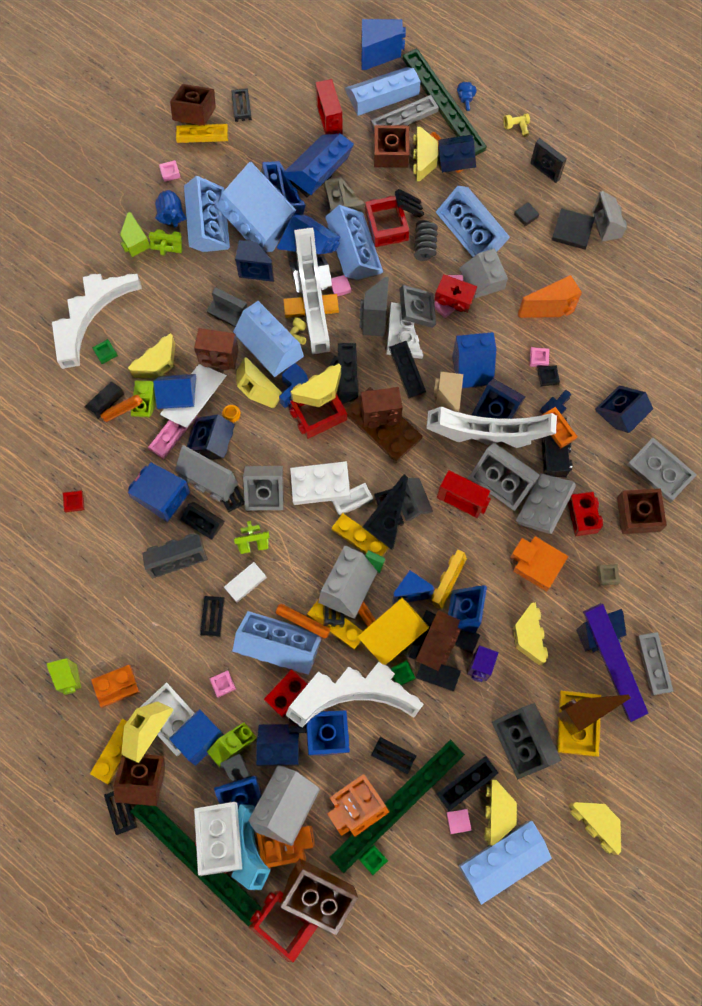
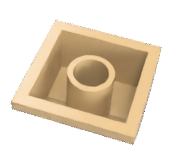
M441 372L440 378H436L433 397H436V405L438 407L459 412L463 374Z

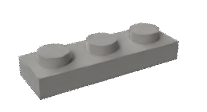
M658 632L637 636L651 695L673 692Z

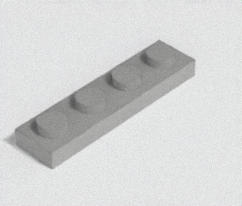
M429 95L371 120V126L374 129L375 125H409L437 113L439 107L432 96Z

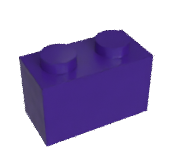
M479 645L474 652L467 675H470L471 679L477 682L487 681L492 675L499 652Z

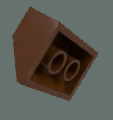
M299 858L288 877L280 907L337 935L356 903L358 895L353 885Z

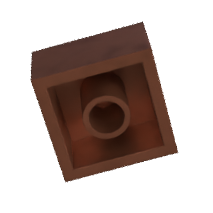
M182 84L170 101L172 120L179 121L180 123L205 126L216 108L214 89Z
M375 125L374 167L408 168L409 126Z
M198 328L194 350L199 364L204 367H219L223 370L235 369L239 352L236 334Z
M399 387L361 392L360 407L364 427L377 428L385 424L393 426L401 422L403 406Z
M661 488L624 490L617 497L622 534L661 532L667 526Z
M438 610L416 661L439 671L441 664L446 665L461 630L458 628L460 620Z
M144 754L140 762L137 763L122 755L113 786L115 802L157 806L165 774L164 756Z

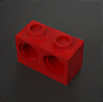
M594 491L572 494L568 501V507L575 537L597 534L603 527V518L598 513L599 501L595 497ZM580 502L587 503L588 508L582 507ZM584 520L591 521L592 526H587Z
M291 669L264 698V701L283 718L289 706L308 684ZM299 683L301 685L300 691L296 693L291 692V684ZM283 697L287 700V704L285 707L279 708L276 706V701Z

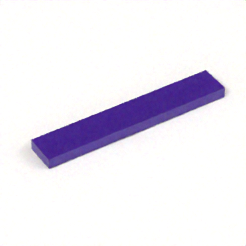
M600 603L583 611L617 695L629 694L631 697L622 704L628 721L632 722L649 714L604 604Z

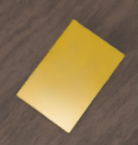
M402 597L357 637L381 664L387 665L429 629V626Z
M561 690L559 713L561 712L560 707L573 699L577 702L584 698L601 697V695ZM558 717L557 752L599 757L601 718L582 731L570 735Z

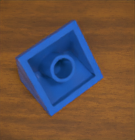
M196 374L159 376L153 381L157 409L194 407Z
M409 570L395 590L392 604H395L402 597L407 603L431 599L434 586Z
M482 585L452 590L448 615L460 620L458 628L462 631L476 634L482 621L487 586Z
M199 709L169 739L187 760L196 766L208 755L207 751L224 734Z
M347 710L320 712L306 723L308 755L327 756L350 752Z
M256 776L214 788L219 804L237 802L238 809L240 804L256 807L262 796L258 777Z

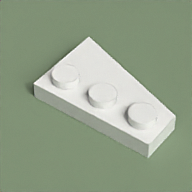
M391 302L386 355H391L389 351L390 346L407 341L413 358L422 359L423 352L419 346V338L416 335L414 323L402 320L401 303Z

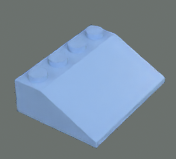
M249 162L223 191L216 205L246 240L257 242L265 253L274 251L292 215L296 211L252 162Z

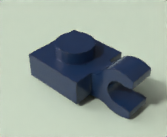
M565 390L557 400L552 397L539 412L544 414L556 407L562 415L567 409L564 404L570 399L572 394Z

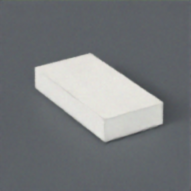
M366 483L350 489L351 499L332 501L339 517L342 513L346 514L373 501Z
M253 562L225 585L224 589L237 603L267 577Z

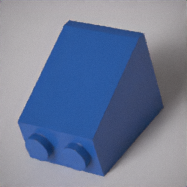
M362 19V70H367L401 57V50H405V39L402 38L406 37V27H403L402 19Z
M292 215L277 246L279 250L296 251L294 230L313 228L316 254L333 253L340 244L338 242L340 236L307 215Z
M494 332L456 336L452 358L455 373L463 374L462 388L487 386L494 379L497 351Z
M151 462L141 470V476L138 480L130 484L128 494L130 498L168 523L189 495L190 490L185 480Z

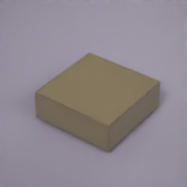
M618 564L597 566L599 586L620 584Z

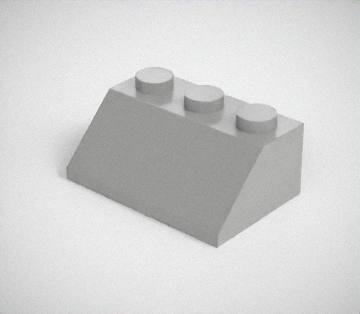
M493 443L486 449L468 478L474 483L490 490L491 495L515 511L541 475Z
M184 445L182 446L175 468L178 476L185 480L187 484L190 482L195 485L194 488L201 493L206 491L211 494L210 497L218 502L220 500L228 501L229 496L234 492L235 487L238 486L232 471Z
M344 546L321 590L318 603L355 619L377 574V570L363 553Z
M278 765L248 821L256 833L292 846L320 789L298 772Z

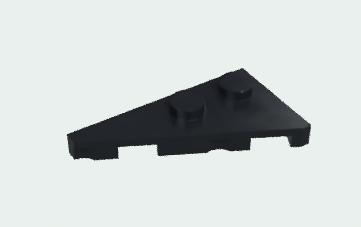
M405 474L362 526L391 550L394 549L408 483V477Z

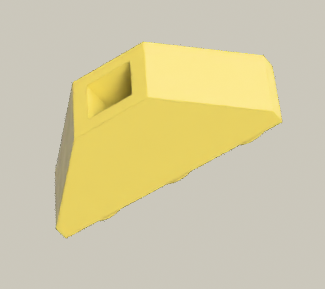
M417 127V134H413V145H416V149H413V159H416V163L413 164V174H416V181H421L437 167L438 141L423 128Z
M170 333L162 337L154 347L147 349L143 356L135 359L130 364L128 369L133 378H158L174 367L175 341L173 335Z
M245 357L236 370L237 387L249 399L275 408L282 392Z
M341 365L329 366L323 373L312 376L306 383L296 385L291 391L293 402L320 407L334 399L341 377Z
M535 602L530 604L512 630L516 649L536 664L543 665L546 659H548V651L546 647H543L544 630L539 625L541 612L539 608H536Z
M154 702L137 708L124 726L122 755L139 763L173 712V708L160 702Z
M490 780L489 784H486L485 790L486 797H489V806L485 807V819H488V828L485 827L484 837L485 841H488V845L491 846L499 842L517 825V803L497 780Z
M574 802L568 805L572 809L570 813L574 818L585 823L587 826L585 828L592 837H597L602 842L600 845L608 854L619 855L621 853V821L606 804Z

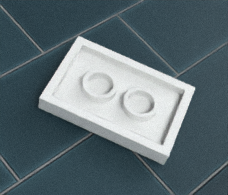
M347 461L290 468L294 505L351 499Z
M166 682L141 707L154 702H160L173 708V712L157 735L178 757L181 752L169 738L195 713Z
M237 802L194 808L198 875L204 876L242 870Z

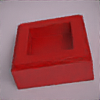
M82 490L63 493L65 513L85 510Z

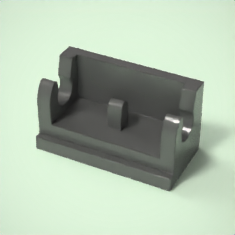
M240 754L220 763L232 781H238L236 775L239 776L240 774L243 778L252 777L244 757Z

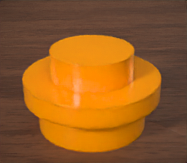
M227 405L223 409V418L232 423L240 419L241 412L236 405Z

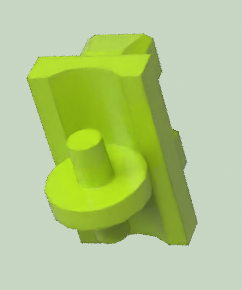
M156 229L155 232L149 233L150 249L160 250V254L163 256L167 252L182 253V237L180 232L174 231L172 234H165L163 230Z
M247 521L248 527L240 529L241 534L249 533V535L234 538L240 554L251 552L249 542L257 541L258 551L268 549V538H270L269 531L253 534L254 531H260V525L252 526L251 521Z

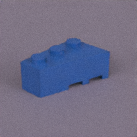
M280 161L262 162L261 173L296 209L294 215H304L306 205L304 201H301L297 194L298 191L292 186L290 179L283 175L285 169Z

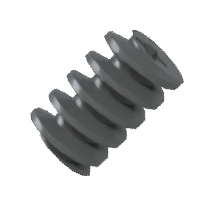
M426 220L416 222L414 258L419 261H427L437 254V244L435 243L437 242L438 226L435 223Z

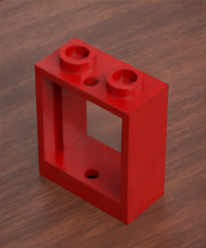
M328 79L315 82L316 106L325 135H343L342 109L333 80Z
M395 196L372 199L365 202V214L375 247L409 241L410 231L403 209L398 207ZM396 208L401 227L378 231L373 212Z
M337 394L334 399L329 401L335 414L311 426H308L299 407L306 404L293 402V400L290 401L291 408L289 412L293 419H297L299 422L297 424L298 429L302 435H306L307 439L347 421V412Z
M448 470L437 495V499L477 519L480 513L484 515L491 501V498L488 497L490 490Z
M281 891L270 892L263 902L265 905L261 911L257 910L251 917L250 922L252 923L248 928L287 962L293 963L318 926L293 914L304 924L285 950L259 927L276 902L281 903L283 892Z

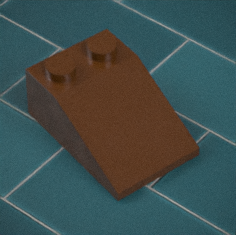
M628 694L584 698L577 702L573 699L560 707L561 712L557 716L569 734L574 735L631 697Z

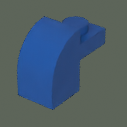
M296 363L291 365L282 374L283 383L289 387L279 396L280 404L284 408L288 407L290 401H292V389L296 385L304 384L308 381L307 374Z

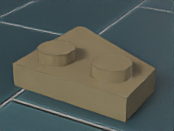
M342 178L330 179L324 182L330 211H333L338 205L354 210L364 208V202L355 196V192L347 186Z

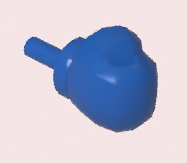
M461 82L457 87L458 96L461 102L465 103L466 111H470L469 102L473 100L477 91L471 82Z

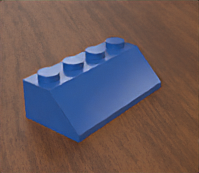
M342 134L321 135L284 171L283 175L312 195L348 159L354 143Z

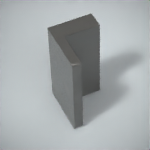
M215 287L212 292L213 301L208 307L207 313L236 327L243 310L248 308L247 303Z
M408 478L402 507L406 521H411L421 514L433 512L419 478Z

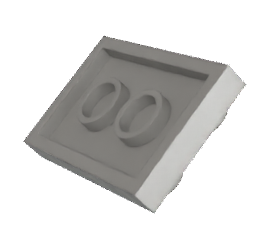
M654 438L627 464L628 467L654 489L661 488L662 496L670 503L697 475Z
M540 473L541 476L530 492L516 522L518 525L552 534L576 484L573 481Z

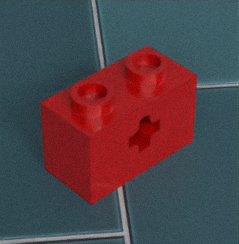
M443 274L436 290L434 301L443 306L453 307L459 312L464 311L468 313L478 286Z

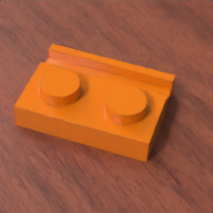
M126 665L91 679L101 708L140 693L131 665Z

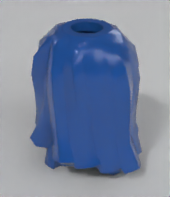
M165 190L159 194L155 202L157 209L155 219L167 225H170L172 222L173 226L177 227L178 223L187 219L182 211L180 198L171 190Z

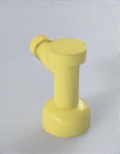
M528 113L520 117L504 115L503 124L505 129H511L513 125L519 124L522 136L526 137L529 135L527 124L530 123V117Z
M295 318L292 322L294 327L289 333L300 344L304 345L306 338L297 334L299 331H304L307 325L301 319Z

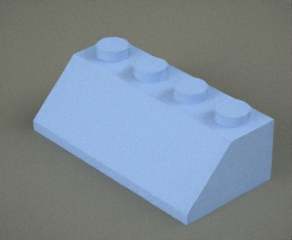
M405 67L345 87V91L357 116L419 95L420 79L414 68Z
M195 176L184 185L189 247L201 252L228 250L230 242L227 218L216 207L224 187L199 176Z
M457 186L436 211L438 216L472 257L494 248L498 251L510 238L469 187Z
M338 205L325 218L328 229L340 236L338 241L340 244L336 251L345 277L359 280L383 273L363 212Z
M259 301L243 310L233 333L236 334V337L274 377L304 357L300 343Z
M247 611L236 631L232 651L243 656H249L309 675L322 637L302 627Z
M527 821L508 833L493 846L486 847L458 865L482 905L551 860L552 857L533 821Z

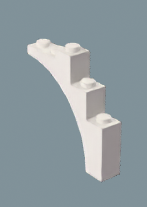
M313 228L294 230L297 264L312 354L330 352Z
M90 274L83 277L85 296L67 299L70 319L62 318L52 322L57 362L62 369L80 366L82 339L94 316L114 299L128 292L142 289L138 274L109 277L103 280L101 274Z
M438 407L428 411L427 429L456 442L475 439L490 445L502 441L515 448L530 445L531 440L556 434L557 415L550 413L529 418L495 419L466 415L444 407Z
M378 662L366 678L362 677L359 671L348 667L335 684L330 677L318 671L289 706L286 716L300 727H303L312 717L338 703L353 700H371L401 709L414 718L424 704L420 702L418 697L405 691L399 683L393 682L392 678L395 673L388 666Z

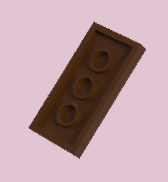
M369 387L366 391H372L373 389ZM361 395L345 409L347 417L395 463L423 438L403 417L401 422L393 426L385 424L377 428L364 427L360 407Z

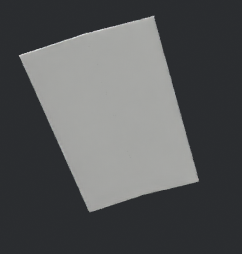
M198 364L191 373L196 374L194 407L163 409L160 415L187 428L227 375Z

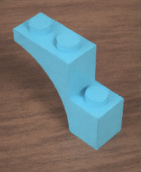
M240 804L238 818L242 870L233 871L231 877L248 890H262L271 869L264 864L258 854L254 829L248 821L255 806Z

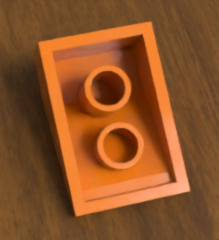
M569 275L523 297L517 315L519 318L568 316L575 311L582 292L572 276Z

